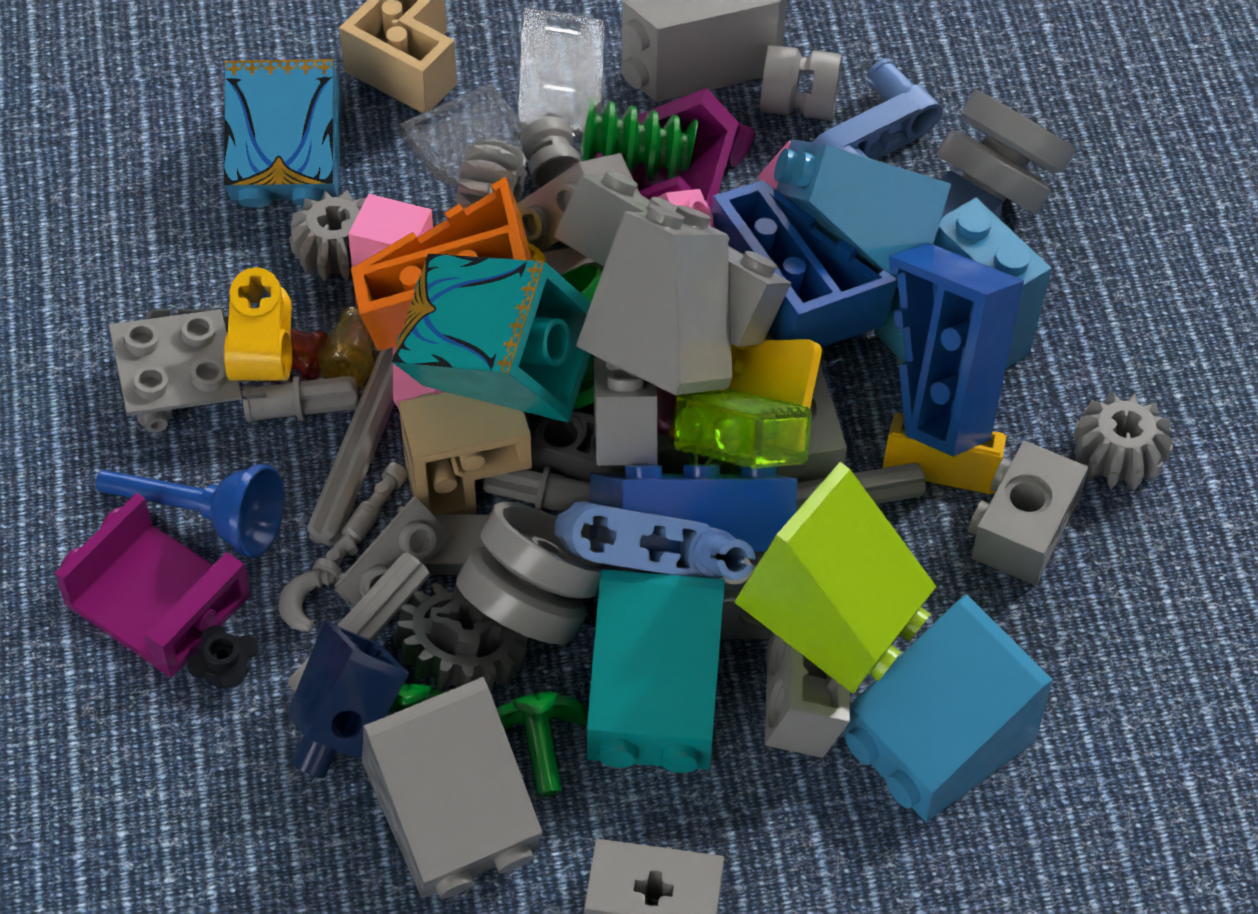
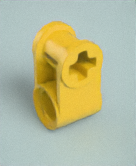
M258 267L246 269L235 277L229 291L228 332L224 345V363L227 378L229 381H288L292 366L290 339L291 299L273 273ZM268 292V294L271 296L262 298V293ZM260 302L259 308H254L252 306V303Z

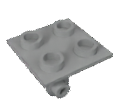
M221 309L109 324L127 416L137 415L139 424L145 426L148 432L157 433L165 430L168 426V421L171 419V410L242 400L238 381H229L225 371L224 345L227 332Z

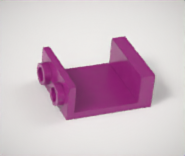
M705 88L652 109L658 112L660 128L665 126L672 114L679 116L681 132L683 133L693 119L698 120V126L687 173L683 172L681 176L668 180L667 170L662 167L653 181L647 180L646 174L645 181L638 187V191L643 197L651 200L652 197H659L666 192L700 189L704 200L710 208L712 207L713 196L718 195L739 122ZM651 110L639 114L638 122L642 124Z
M138 493L130 498L121 508L112 510L104 519L101 528L81 548L78 547L70 551L63 559L60 568L55 572L64 604L170 678L200 649L203 643L201 639L202 632L210 626H222L251 596L244 563L225 552L212 565L152 525L146 499Z

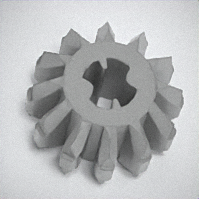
M478 139L466 151L465 161L461 164V173L457 180L458 189L455 196L457 205L460 204L465 209L492 193L491 184L505 176L516 203L520 202L525 191L524 180L527 175L525 170L526 158L524 153L521 152L520 147L508 145V142L495 139L490 141Z
M348 189L339 197H331L325 190L320 201L305 198L302 211L292 213L290 223L291 236L289 237L291 252L294 253L295 259H299L305 274L318 271L324 282L333 274H340L346 282L348 281L352 268L348 233L366 198L353 201V197H351Z
M1112 391L1104 399V403L1091 400L1089 406L1085 408L1084 416H1081L1080 421L1076 422L1073 434L1075 438L1074 443L1076 444L1074 450L1076 462L1086 464L1089 467L1088 479L1104 476L1107 478L1110 490L1118 481H1124L1133 491L1141 484L1142 479L1155 481L1156 477L1160 475L1165 462L1169 460L1173 448L1171 444L1172 438L1169 437L1171 433L1170 419L1158 417L1157 402L1142 406L1138 404L1136 393L1129 397L1127 401H1121Z

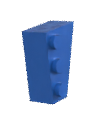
M763 180L713 196L711 207L713 223L716 229L728 234L730 238L728 246L743 255L745 251H752L770 259L777 265L774 273L791 282L789 290L769 329L770 334L775 340L809 339L818 343L823 348L886 325L898 281L887 271L883 270L877 274L855 258L856 249L843 239L836 244L814 227L815 218Z
M925 243L889 256L890 274H897L900 308L894 310L895 329H902L905 362L899 364L905 436L954 457L991 440L1024 280L930 243Z
M742 464L741 475L720 474L719 465H683V474H662V466L626 465L625 473H590V503L698 521L708 524L709 527L726 531L735 539L747 542L754 552H766L776 534L797 511V478L777 475V465ZM590 525L589 537L595 539L598 533V526ZM654 526L652 535H642L640 539V547L649 550V554L655 549L679 553L680 541L659 537L656 535V526ZM683 529V530H682V534L684 535L685 532H686V529Z

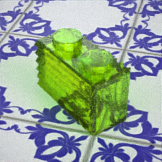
M729 389L682 394L677 397L674 445L677 451L684 450L685 453L701 454V456H709L710 459L717 458L718 461L733 462L734 465L750 466L751 469L803 465L808 460L812 412L807 406Z

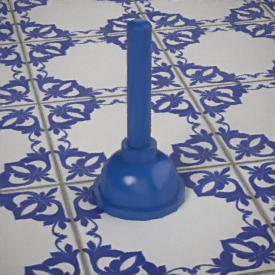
M267 464L252 465L249 469L230 473L218 485L211 484L205 489L109 470L100 471L95 479L96 489L101 493L132 498L138 493L147 502L200 512L203 518L211 520L217 535L222 540L233 546L236 553L248 558L262 556L271 547L278 534L284 512L285 494L283 480L279 471Z

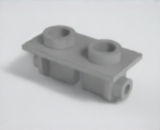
M415 496L404 507L400 506L396 510L397 516L345 574L341 572L338 576L339 581L335 584L336 588L334 591L350 605L355 606L402 554H411L426 566L453 535Z

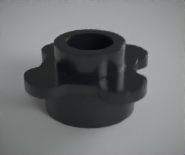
M215 625L206 628L201 634L203 643L199 651L187 661L189 673L195 678L203 677L207 683L217 688L239 686L249 672V659L255 657L258 653L257 641L250 635L238 637L228 634L221 626ZM221 653L228 654V657L225 659L217 658Z

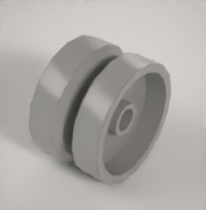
M974 89L960 113L965 122L986 134L984 139L980 143L959 130L949 131L935 155L963 171L964 173L961 177L1003 202L1008 198L1037 215L1051 191L1047 182L1025 170L1029 161L1034 162L1051 173H1063L1077 149L1006 105Z
M508 501L496 503L481 529V540L486 547H479L469 552L457 575V587L462 595L479 611L517 633L549 644L566 645L574 641L588 615L587 605L583 598H592L599 594L601 569L612 570V565L592 562L567 553L563 543L555 536L557 517L521 503ZM581 532V537L590 538L586 534Z

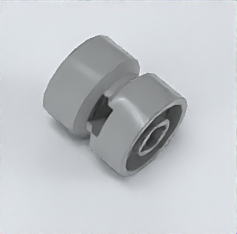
M769 44L763 73L760 112L789 116L794 109H800L804 118L833 121L842 53L813 50L808 57H802L798 48ZM801 73L814 75L811 94L798 93Z

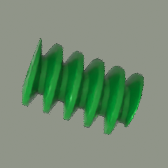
M591 97L580 147L582 160L595 159L598 153L602 154L603 157L621 153L631 176L640 163H645L647 180L650 181L654 180L662 167L667 170L668 180L681 176L683 172L687 173L698 120L693 119L683 133L681 132L678 115L672 114L665 126L660 128L658 112L651 110L641 124L638 122L637 108L630 105L621 119H618L614 101L608 100L600 114H596L594 99Z

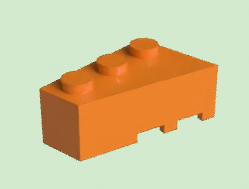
M506 176L491 184L492 193L465 209L460 204L456 205L444 213L447 220L417 237L414 232H411L351 268L359 314L378 352L396 347L397 339L402 332L414 296L416 283L421 276L428 254L532 261L522 217Z

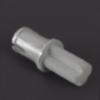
M294 376L293 382L243 387V397H247V399L243 400V407L248 423L257 420L297 416L299 421H305L306 415L354 410L359 402L358 386L355 378L351 376L302 381L301 376Z
M545 466L543 473L521 470L484 478L483 490L486 493L533 503L535 508L539 510L544 508L564 512L575 502L586 501L590 503L589 481L551 473V467Z

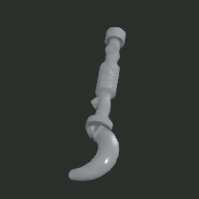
M395 462L389 463L381 474L382 482L375 485V491L369 500L362 501L341 530L342 538L326 553V558H318L312 567L313 571L305 572L293 578L283 588L279 597L278 611L281 618L290 627L307 632L313 629L314 622L307 618L303 612L302 605L305 597L316 587L321 588L323 584L329 586L339 581L338 576L342 572L339 565L342 563L344 556L347 553L352 556L358 552L356 544H360L380 517L381 512L379 509L384 502L391 499L393 489L400 488L407 479L408 472L403 466Z

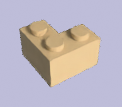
M367 0L339 27L344 72L427 115L457 85L455 40L444 35L447 32L445 0Z
M449 392L439 394L427 393L415 399L398 402L405 466L408 472L412 495L432 514L477 513L475 480L532 468L531 434L523 411Z

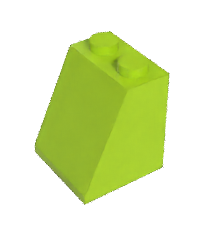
M839 462L776 534L734 603L854 694L868 675L878 682L901 654V651L893 646L898 637H901L909 644L931 615L922 606L937 586L853 472L843 463Z

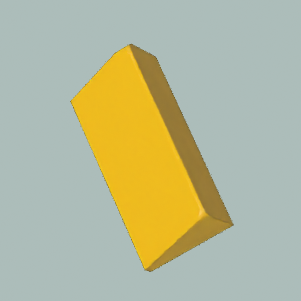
M898 412L894 414L888 434L882 468L917 463L923 469L926 482L993 494L995 491L991 490V484L1003 458L1007 435L993 431L991 440L953 457L905 436L904 415Z

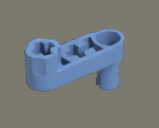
M886 58L877 62L867 73L868 79L866 80V83L871 88H874L885 102L825 131L812 143L832 146L878 160L914 142L918 137L929 132L940 120L943 109L921 85H913L896 67V64L891 59Z
M585 501L575 502L568 510L558 514L555 522V536L563 543L565 551L592 562L671 575L702 576L708 578L726 577L731 580H740L747 577L754 567L744 563L745 558L755 560L753 548L747 542L735 539L726 531L709 527L708 524L698 521L598 505ZM585 523L598 526V533L595 539L581 537V530ZM654 526H656V535L659 537L680 541L679 553L655 549L652 551L649 559V550L640 547V539L642 535H652ZM683 529H686V532H685V534L683 535V534H682V530H683ZM716 553L721 554L720 559H716ZM680 559V565L676 566V563Z

